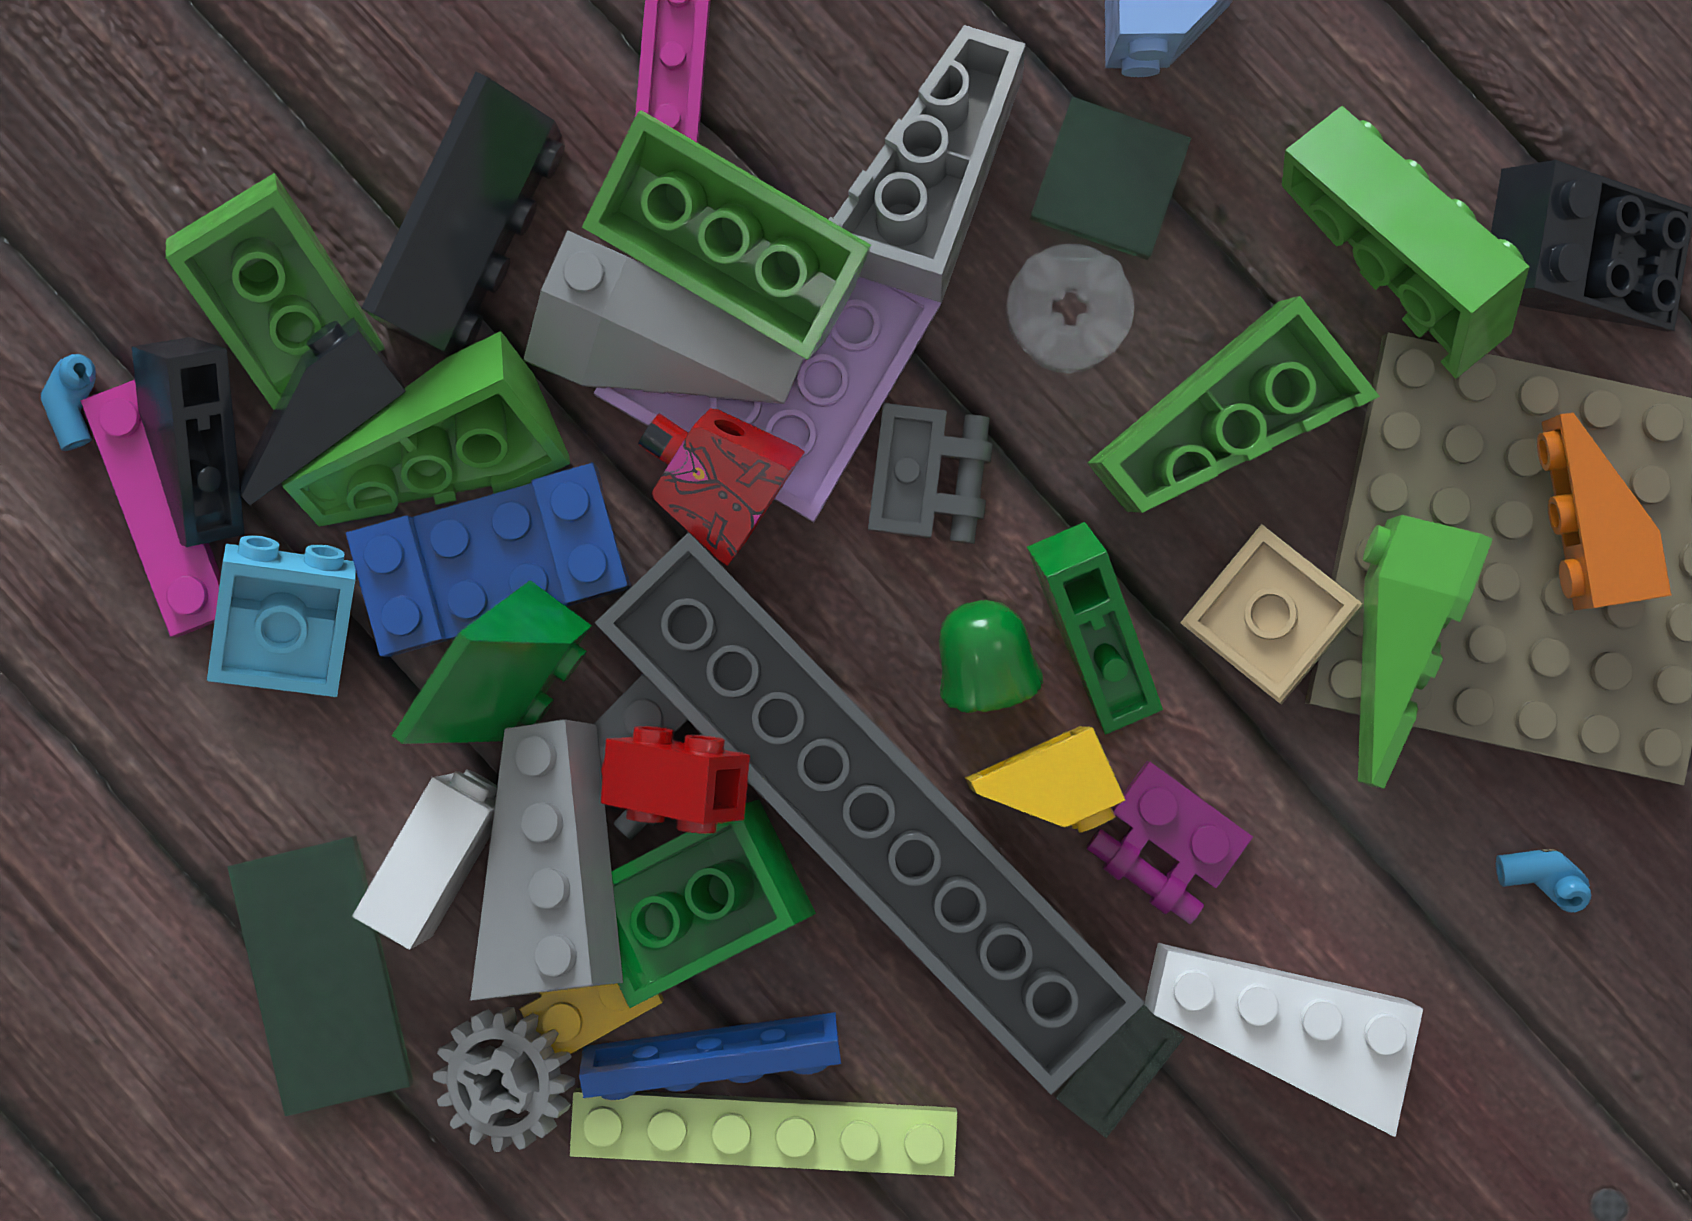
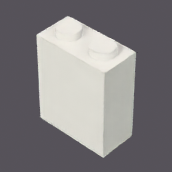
M467 769L464 774L456 771L452 774L432 777L352 917L409 950L433 937L492 834L496 803L495 795L497 794L498 786Z

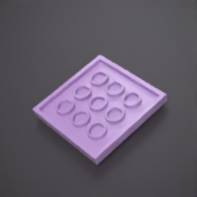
M859 277L852 294L825 343L808 360L804 358L785 404L709 398L702 395L665 392V394L643 392V390L611 387L596 388L594 394L596 397L646 426H649L656 415L661 413L689 432L694 424L710 408L719 409L798 446L805 453L774 500L814 523L935 317L941 303Z

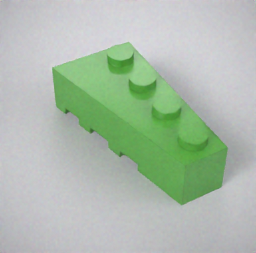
M1341 106L1285 150L1282 187L1335 246H1340L1348 241L1353 247V256L1360 268L1359 273L1375 290L1387 285L1395 293L1408 312L1402 320L1418 338L1428 331L1449 353L1441 360V363L1455 379L1512 333L1530 266L1524 262L1521 253L1513 244L1503 239H1497L1477 222L1475 215L1465 203L1458 199L1449 198L1435 186L1418 163L1410 159L1405 160L1387 145L1379 131L1371 123L1364 120L1359 121Z
M1301 296L1276 303L1088 461L1087 464L1126 512L1143 513L1217 477L1218 474L1242 462L1250 461L1272 450L1273 447L1303 432H1309L1331 421L1330 419L1350 409L1360 407L1380 396Z

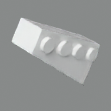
M1162 943L1157 944L1144 1004L1154 1015L1394 1137L1396 1136L1423 1008L1403 998Z

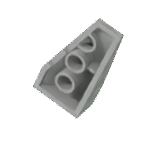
M567 230L541 289L523 360L583 387H611L643 390V392L665 394V392L702 395L709 398L785 404L804 358L647 265Z

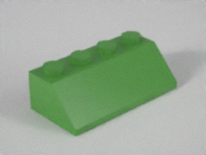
M642 110L637 113L582 225V228L807 360L828 338L856 286L872 246Z

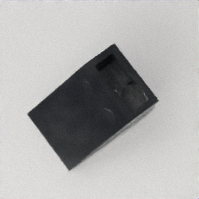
M1558 160L1501 169L1491 234L1499 240L1503 239L1513 244L1521 253L1524 262L1530 266L1519 305L1660 331H1675L1692 228V207Z

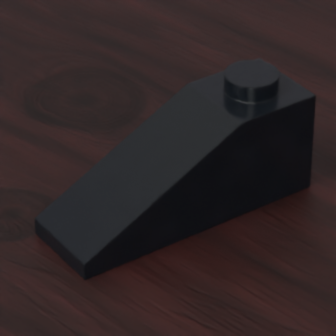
M354 317L342 326L338 321L325 325L307 341L306 345L310 349L301 356L240 477L241 494L249 505H252L406 392L398 373Z
M192 337L131 346L138 410L180 544L185 547H191L245 535L227 348Z

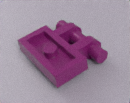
M1146 761L1123 793L1125 801L1112 808L1114 815L1130 826L1126 834L1119 842L1100 828L1089 841L1086 849L1105 863L1103 870L1117 880L1124 876L1150 895L1149 903L1163 914L1171 911L1188 924H1191L1203 909L1204 903L1185 890L1190 880L1196 874L1209 885L1217 888L1250 843L1253 836L1156 765ZM1148 840L1176 860L1166 876L1139 857L1140 851Z

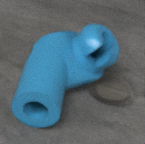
M71 354L61 359L54 367L41 393L42 405L61 451L79 448L92 440L81 414L83 406L80 400L88 398L95 383L96 369L93 362L81 354Z
M1556 849L1497 855L1496 872L1502 887L1535 883L1566 912L1575 913L1581 911L1590 903L1592 895L1588 878L1576 865Z

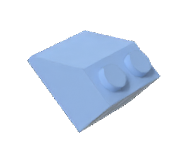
M1105 0V68H1121L1122 74L1129 77H1148L1158 74L1160 68H1168L1230 6L1232 0Z

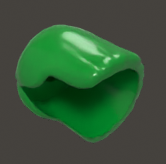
M979 600L962 604L945 617L941 624L939 635L942 667L940 695L943 702L949 708H956L965 713L999 710L1020 704L1038 693L1041 685L1044 683L1042 670L1033 655L1025 624L1017 613L1005 604L991 600Z

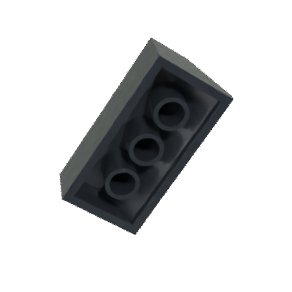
M475 72L363 303L362 309L386 329L446 357L457 353L460 347L465 349L471 346L478 335L483 321V316L477 313L487 291L495 293L500 288L509 269L510 258L506 257L505 253L515 233L523 236L534 218L538 202L533 200L532 197L542 177L551 179L563 157L565 145L559 142L562 134L555 120L489 77Z

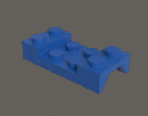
M589 463L531 480L532 483L499 493L414 517L406 515L346 532L379 655L392 657L455 639L459 632L529 580L566 607L630 589L632 586L617 546L604 499L602 480L598 467L594 463Z

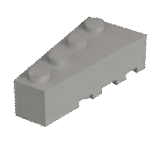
M558 720L505 729L470 1000L504 998L623 983L605 804L600 803L602 774L597 726L594 724Z

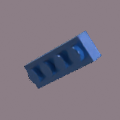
M836 1013L587 1045L583 1047L579 1072L583 1098L601 1096L607 1100H620L632 1096L637 1091L665 1088L669 1091L678 1092L690 1090L702 1082L728 1079L735 1083H747L761 1078L764 1074L793 1071L797 1074L817 1073L829 1065L841 1064Z

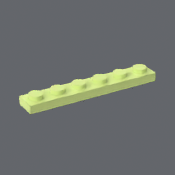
M576 1088L573 1092L570 1156L954 1176L957 1109L954 1107L637 1091L632 1096L620 1100H607L601 1096L583 1098L582 1089Z

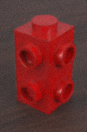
M635 726L633 737L606 738L605 757L602 764L603 780L600 803L627 809L626 819L645 823L665 822V817L678 819V830L701 834L716 833L717 823L744 820L750 754L724 750L725 739L712 736L687 735L685 736V743L672 740V729L652 726Z

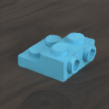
M244 536L240 538L239 545L226 544L207 681L337 697L355 585L356 569L354 562L344 560L345 554L342 550L328 545H310L306 547L305 554L279 551V543L263 536Z

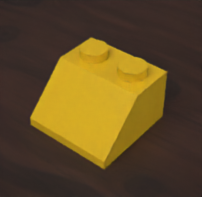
M1076 727L965 777L970 790L978 795L1064 828L1071 825L1073 829H1078L1079 833L1095 828L1115 818L1111 807L1125 801L1093 727Z

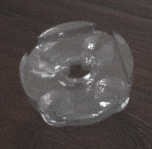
M1081 244L1055 245L1028 258L1023 268L1013 280L1006 302L1007 324L1016 343H1019L1023 351L1043 368L1062 373H1076L1092 369L1113 355L1129 333L1134 316L1133 292L1128 280L1124 276L1123 268L1119 261L1112 256L1104 255L1095 248ZM1065 292L1076 293L1077 300L1087 305V313L1077 316L1076 325L1064 324L1063 314L1053 312L1052 303L1062 301Z

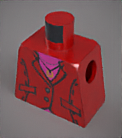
M710 408L694 424L689 432L661 413H658L638 442L640 447L668 465L651 493L654 500L719 561L727 566L746 544L805 453L804 450L792 443L719 409Z

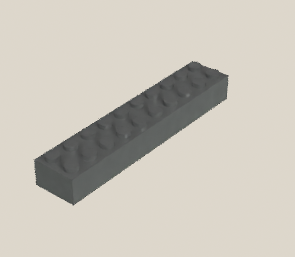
M689 532L595 622L703 736L725 739L724 750L750 754L748 782L1051 1095L1145 1004Z

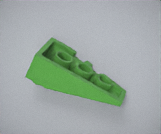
M500 331L439 362L405 387V393L284 480L282 487L320 527L393 513L398 503L434 497L435 504L437 505L456 501L457 492L492 486L494 494L526 485L531 483L533 479L543 477L570 464V458L533 372Z

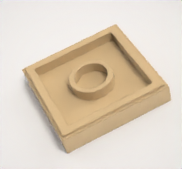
M1261 524L1180 623L1282 705L1360 611L1363 604Z

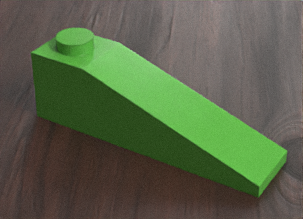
M1404 515L1388 519L1384 527L1377 525L1373 529L1363 554V561L1370 563L1364 585L1358 782L1384 789L1416 720L1418 704L1410 700L1415 688L1422 690L1431 677L1435 678L1443 661V656L1440 654L1441 642L1437 639L1442 628H1446L1452 619L1458 622L1461 621L1470 602L1493 538L1480 533Z

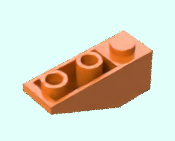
M1573 412L1565 413L1542 421L1543 432L1539 433L1537 438V452L1542 468L1545 471H1550L1554 496H1551L1548 501L1549 521L1556 535L1561 534L1565 560H1562L1559 564V579L1565 597L1568 599L1572 598L1574 611L1671 596L1660 530Z

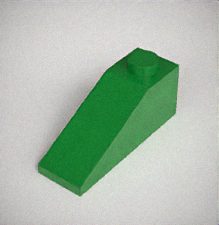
M1086 522L1027 546L1047 603L1105 735L1162 711V704L1108 553Z

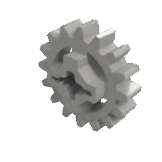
M506 1007L497 1012L495 1016L487 1009L471 1017V1023L466 1021L455 1027L451 1031L455 1041H451L439 1048L437 1054L444 1061L448 1062L449 1065L433 1073V1080L447 1084L448 1092L437 1099V1103L439 1106L453 1105L457 1113L449 1124L453 1129L465 1123L472 1127L469 1140L471 1144L476 1145L488 1136H491V1143L495 1152H501L511 1145L512 1142H514L519 1150L524 1149L536 1141V1135L543 1138L557 1127L554 1118H558L569 1110L571 1104L564 1097L560 1096L559 1093H563L575 1085V1078L560 1072V1066L571 1059L570 1052L555 1053L551 1045L559 1034L555 1029L543 1035L536 1031L538 1015L532 1013L517 1023L514 1007ZM485 1040H504L502 1046L498 1048L491 1045L484 1049L479 1047L480 1043ZM508 1110H512L517 1114L524 1110L530 1112L527 1116L521 1118L504 1117Z

